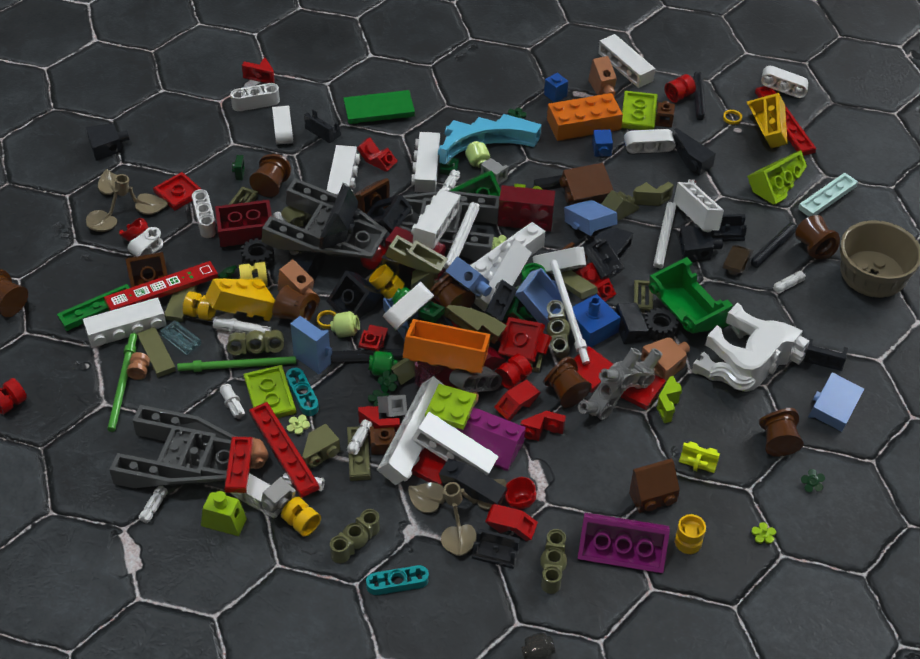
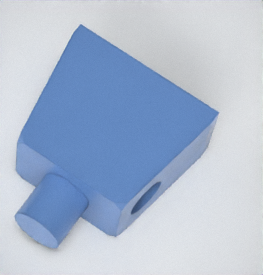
M458 256L446 270L450 276L476 296L482 294L486 297L492 291V287L489 286L490 281Z

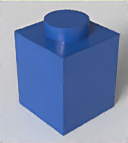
M558 72L545 79V96L554 103L567 97V79Z
M611 130L593 131L592 145L594 157L612 156L613 140Z

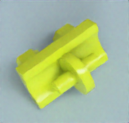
M691 441L689 443L684 442L679 462L693 466L694 471H697L699 468L715 473L720 453L713 448H701L697 443Z

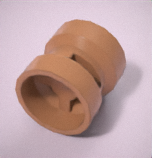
M133 353L130 357V364L127 367L126 373L132 379L142 380L146 377L150 358L144 353Z

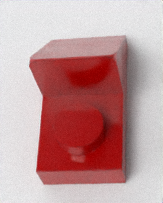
M265 57L260 65L243 62V78L275 84L274 70Z

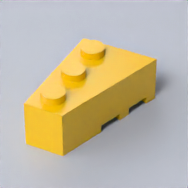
M776 93L747 101L769 146L775 148L788 144L786 110L780 94Z
M213 279L205 295L207 301L215 310L234 314L237 311L247 313L248 317L252 318L254 315L264 317L263 319L266 321H270L273 315L272 310L275 299L261 279Z

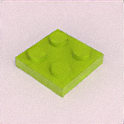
M438 384L425 412V417L430 412L452 427L464 430L477 400V394Z

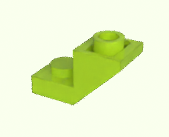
M674 376L669 377L658 398L657 410L664 423L672 422L673 413H675L674 404L679 403L680 394H682L681 385L676 382Z

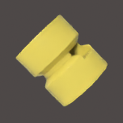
M265 262L255 263L253 266L250 264L239 265L240 279H261L268 286ZM258 272V277L253 278L252 273Z

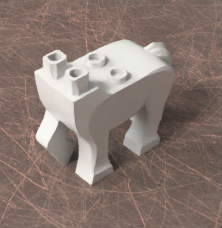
M736 303L728 312L726 323L732 325L731 328L738 338L751 335L748 338L746 347H737L726 341L723 337L722 329L717 325L707 336L705 346L715 351L726 363H714L709 355L703 352L700 361L696 360L693 363L692 372L701 374L712 381H722L740 391H752L769 374H773L778 365H787L790 360L800 364L805 358L806 353L804 351L809 345V340L801 336L802 330L783 322L757 319L746 313L743 307Z

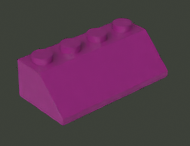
M473 407L464 430L456 429L499 456L493 466L508 471L524 443L526 427Z
M585 512L578 559L663 573L670 528L666 525Z

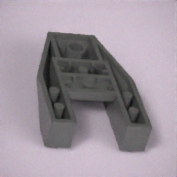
M294 178L287 189L286 205L313 216L305 229L270 216L262 228V243L282 250L372 259L387 234V230L360 210L358 221H354L355 228L353 234H349L347 241L326 249H319L320 236L338 195Z
M439 191L403 195L412 206V209L399 228L411 232L413 225L418 223L419 216L424 214L426 206L430 205L432 197L437 195ZM448 191L461 196L457 214L438 241L445 245V251H450L459 229L460 220L464 219L471 202L480 205L474 222L498 224L500 196ZM469 232L459 256L472 261L479 260L493 250L494 234Z
M140 405L133 418L135 433L137 436L166 441L159 458L155 461L117 453L110 467L113 484L130 488L226 481L231 439L236 436L199 416Z

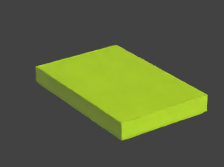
M625 91L621 128L654 130L658 94Z
M282 365L243 374L253 408L268 402L277 418L296 414V408Z

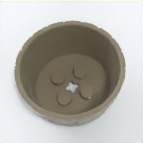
M863 221L849 227L842 236L840 270L846 283L858 293L876 298L897 294L906 286L908 280L916 273L920 266V244L911 233L900 226L884 221ZM871 270H874V272H878V274L875 275L870 272Z

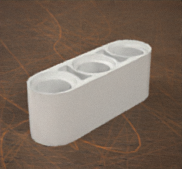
M766 66L763 69L761 82L764 86L797 98L806 96L808 90V80L806 78L774 66Z
M268 83L234 89L231 92L232 108L235 111H245L277 105L280 102L279 87L277 84Z
M289 106L272 107L276 145L293 143Z
M669 129L634 130L624 135L626 149L629 153L669 152L675 148L674 137Z
M196 190L192 193V200L200 234L205 238H211L216 234V224L209 195L205 190Z
M573 247L532 257L533 263L542 265L547 275L553 274L550 262L553 260H557L561 272L587 266L584 247Z
M420 282L395 303L383 317L397 330L430 301L434 295Z
M250 473L247 493H231L236 498L272 518H276L282 511V509H277L272 513L264 509L261 503L262 493L271 485Z

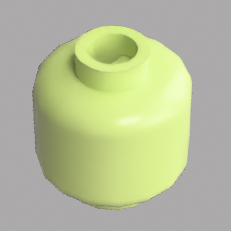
M474 141L467 146L465 155L472 167L481 168V164L490 159V153L484 143Z
M348 311L335 314L333 321L330 322L332 332H335L338 337L343 338L354 336L357 330H360V321L357 315Z

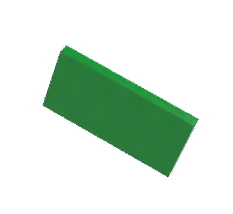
M409 90L343 97L348 124L415 116Z

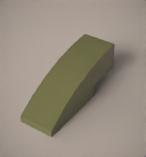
M398 235L389 246L385 255L408 267L431 273H440L448 261V258L417 240L412 244Z
M448 305L444 313L445 317L462 329L491 334L490 341L493 344L496 343L507 325L496 318L467 307Z

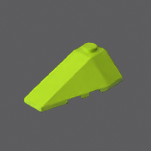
M800 150L753 172L747 177L753 192L774 205L787 197V192L793 188V183L801 176L807 165Z

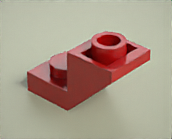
M370 137L357 147L358 152L367 163L385 172L398 162L389 148L380 151Z
M593 262L575 271L576 274L597 286V294L604 301L616 295L610 279H601Z
M369 325L368 331H363L358 347L379 351L384 347L388 328Z
M525 380L507 391L494 408L507 420L511 421L522 406L530 407L541 392L531 382Z
M378 406L358 407L360 424L366 419L372 422L374 429L394 427L395 433L400 427L399 418L379 419Z
M545 411L522 420L520 425L526 427L525 438L539 441L543 429L563 434L566 416Z
M497 504L491 505L485 523L500 534L512 530L525 541L532 540L538 524L535 519L522 510Z

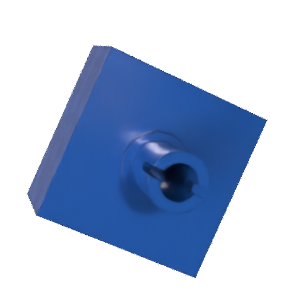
M598 294L572 307L582 338L586 341L587 347H593L619 332L621 317Z

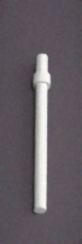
M553 260L550 262L575 339L574 345L576 351L580 354L582 364L585 365L590 363L586 351L587 344L582 338L558 262Z

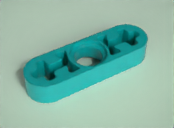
M300 368L289 369L286 373V380L301 412L306 416L317 414L319 411L318 399L304 372ZM293 376H296V378H298V383H296V380ZM300 389H306L308 391L306 394L297 393V391ZM308 400L310 406L313 407H309L308 405L306 406V401Z
M417 565L371 573L366 578V589L372 595H382L422 588L428 584L429 572L426 567ZM416 574H420L422 579H418ZM399 576L404 581L401 584H394L391 580ZM377 581L379 586L375 587L373 582Z

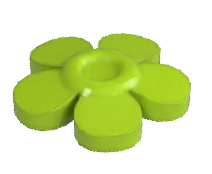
M762 522L758 527H753L751 533L756 536L755 541L762 544L765 541L767 544H771L774 542L773 536L776 535V530L773 527L768 528V525Z

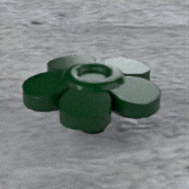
M522 108L508 110V114L513 117L522 119L527 116L526 112H522Z
M233 265L225 268L218 274V278L223 279L228 276L231 279V274L235 272L237 266Z
M389 370L384 371L383 376L378 378V383L382 385L381 390L389 392V390L395 391L397 389V385L394 382L398 381V376L391 374Z
M374 390L372 395L368 396V401L374 403L373 406H378L377 397L389 396L387 392L381 393L380 390Z
M810 469L808 471L809 476L803 475L801 477V482L806 484L804 488L807 492L811 493L814 488L817 492L823 490L824 486L821 483L825 481V476L822 473L817 475L815 469Z

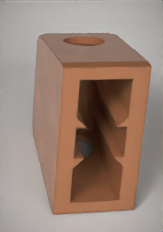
M609 57L593 59L588 79L597 95L612 93L615 96L614 88L617 78Z
M292 259L279 269V292L285 285H289L303 295L307 293L316 294L313 291V278L296 261Z
M665 338L643 346L641 360L644 361L652 348L659 350L663 355L654 367V373L667 382L670 376H674L684 368L687 358L686 353L690 352V347L686 342L677 344L672 338Z

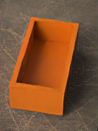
M612 93L548 104L547 120L557 141L593 135L594 130L617 131L621 130L623 114Z
M413 319L405 336L402 358H407L410 361L427 362L430 365L447 366L450 369L467 370L470 373H482L491 334Z

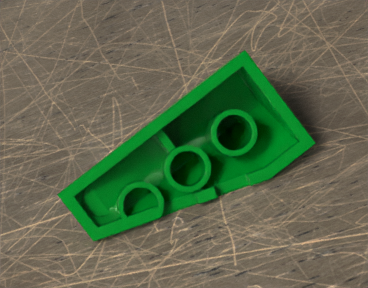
M491 170L448 191L500 196L501 189Z

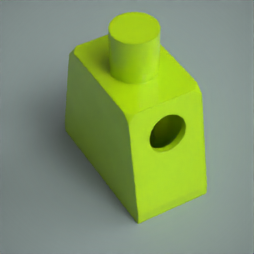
M223 491L211 492L202 509L201 526L239 536L247 518L237 498L226 496Z

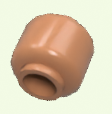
M253 438L250 468L259 469L264 466L269 455L263 441Z

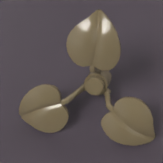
M106 169L98 181V190L105 195L114 193L110 211L108 214L103 210L90 212L86 217V225L89 229L98 232L113 229L117 225V218L111 215L113 214L117 195L125 196L130 192L133 201L136 202V210L146 215L158 213L167 207L168 202L155 195L146 193L138 195L137 199L133 193V187L129 186V177L127 175H116Z
M493 479L506 487L505 479ZM434 482L409 486L411 502L422 513L436 512L439 508V503L444 504L445 500L449 505L453 506L457 527L451 526L444 530L441 535L442 546L445 550L456 556H462L470 552L474 542H476V531L472 525L461 526L457 506L462 502L463 496L473 504L478 503V506L484 510H490L492 504L471 498L455 482L446 484L444 488L442 485Z

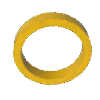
M727 110L723 114V120L728 124L736 125L742 121V114L736 110ZM730 113L736 114L740 119L731 121L726 118V115Z
M331 310L320 312L317 316V324L322 328L330 329V324H322L319 319L326 314L335 316L336 313Z

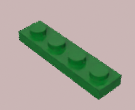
M125 284L57 314L58 319L66 331L84 324V318L109 311L104 301L105 296L129 289L130 287L128 284Z

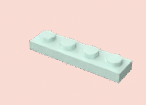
M843 173L801 202L798 209L807 216L817 215L856 188L858 181Z

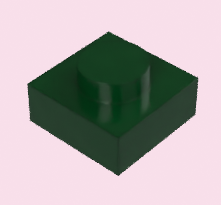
M236 155L235 162H232V172L235 173L236 180H243L245 171L244 155Z
M451 158L446 164L441 163L440 174L449 175L452 170L458 171L459 159Z
M428 301L418 310V317L435 323L444 315L445 307Z

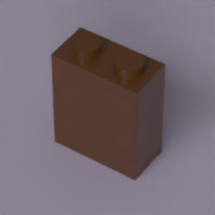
M604 163L563 170L562 177L560 178V186L565 190V200L570 205L588 200L602 203L610 191L613 190Z

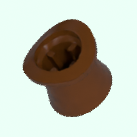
M268 154L260 159V168L250 176L249 183L254 191H258L259 195L274 197L279 193L281 183L287 181L290 177L291 165L282 155Z
M813 215L804 219L798 225L795 232L796 238L807 246L808 254L812 258H829L839 248V234L835 230H829L824 218L820 215Z
M0 269V313L4 317H12L23 308L29 293L27 288L13 283L8 272Z
M446 274L429 290L434 295L430 301L440 303L441 306L445 307V311L448 305L471 308L475 301V294L462 287L449 274Z
M285 285L275 299L272 310L273 316L293 321L301 316L309 322L319 305L320 298L314 293L303 295L289 285Z
M565 357L559 361L543 380L546 386H551L555 389L560 404L564 408L573 407L581 402L592 388V384L577 372L578 366L572 357Z
M784 408L759 419V425L766 430L765 449L767 454L776 457L787 456L799 451L803 447L804 442L796 429L799 423V414L796 409Z

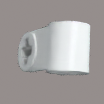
M150 227L131 240L128 244V251L137 257L153 254L163 247V241L160 238L161 232L159 228Z

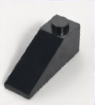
M675 128L673 134L675 148L686 167L698 175H702L713 167L716 153Z
M450 458L439 472L443 488L450 482L458 483L460 488L464 489L465 493L471 498L489 504L499 505L508 491L506 487L470 465Z

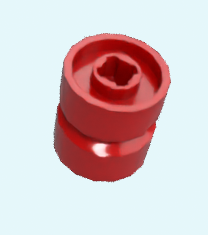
M684 74L665 84V94L671 102L675 103L684 99V97L692 95L696 91V84L690 75Z
M515 354L508 359V363H503L495 372L502 376L501 385L510 390L532 373V367L523 355Z
M14 378L3 383L2 388H0V414L2 415L12 410L14 404L19 405L27 400L25 390Z

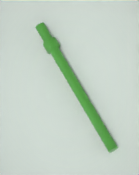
M135 333L129 335L128 344L124 348V361L107 428L110 432L116 430L128 378L126 373L127 367L130 364L131 355L136 353L137 335Z
M296 356L210 362L195 360L193 363H178L177 368L178 371L194 370V372H202V370L288 365L296 364Z

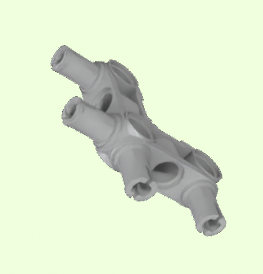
M631 348L623 361L616 362L610 369L601 370L602 372L599 373L601 383L588 401L580 402L581 404L578 405L579 412L597 416L600 420L607 418L626 389L629 387H635L636 389L646 388L654 381V367L663 354L659 350L652 348L644 361L637 362L642 353L636 348Z

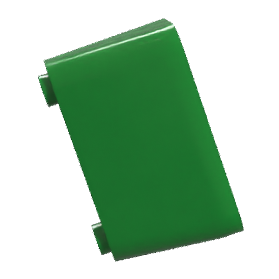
M688 257L650 275L649 290L683 324L686 331L699 333L712 331L717 325L721 329L730 325L726 323V319L733 305L728 300L722 301L720 299L715 301L697 282V274H692L690 266L693 263Z

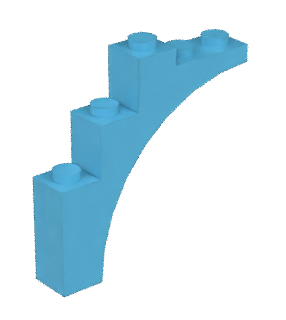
M503 114L500 120L498 119L496 122L478 117L475 123L473 122L471 125L453 120L445 129L446 139L444 144L440 145L438 149V155H440L439 163L446 164L452 157L466 150L467 146L474 141L484 144L513 143L535 147L540 139L542 124Z

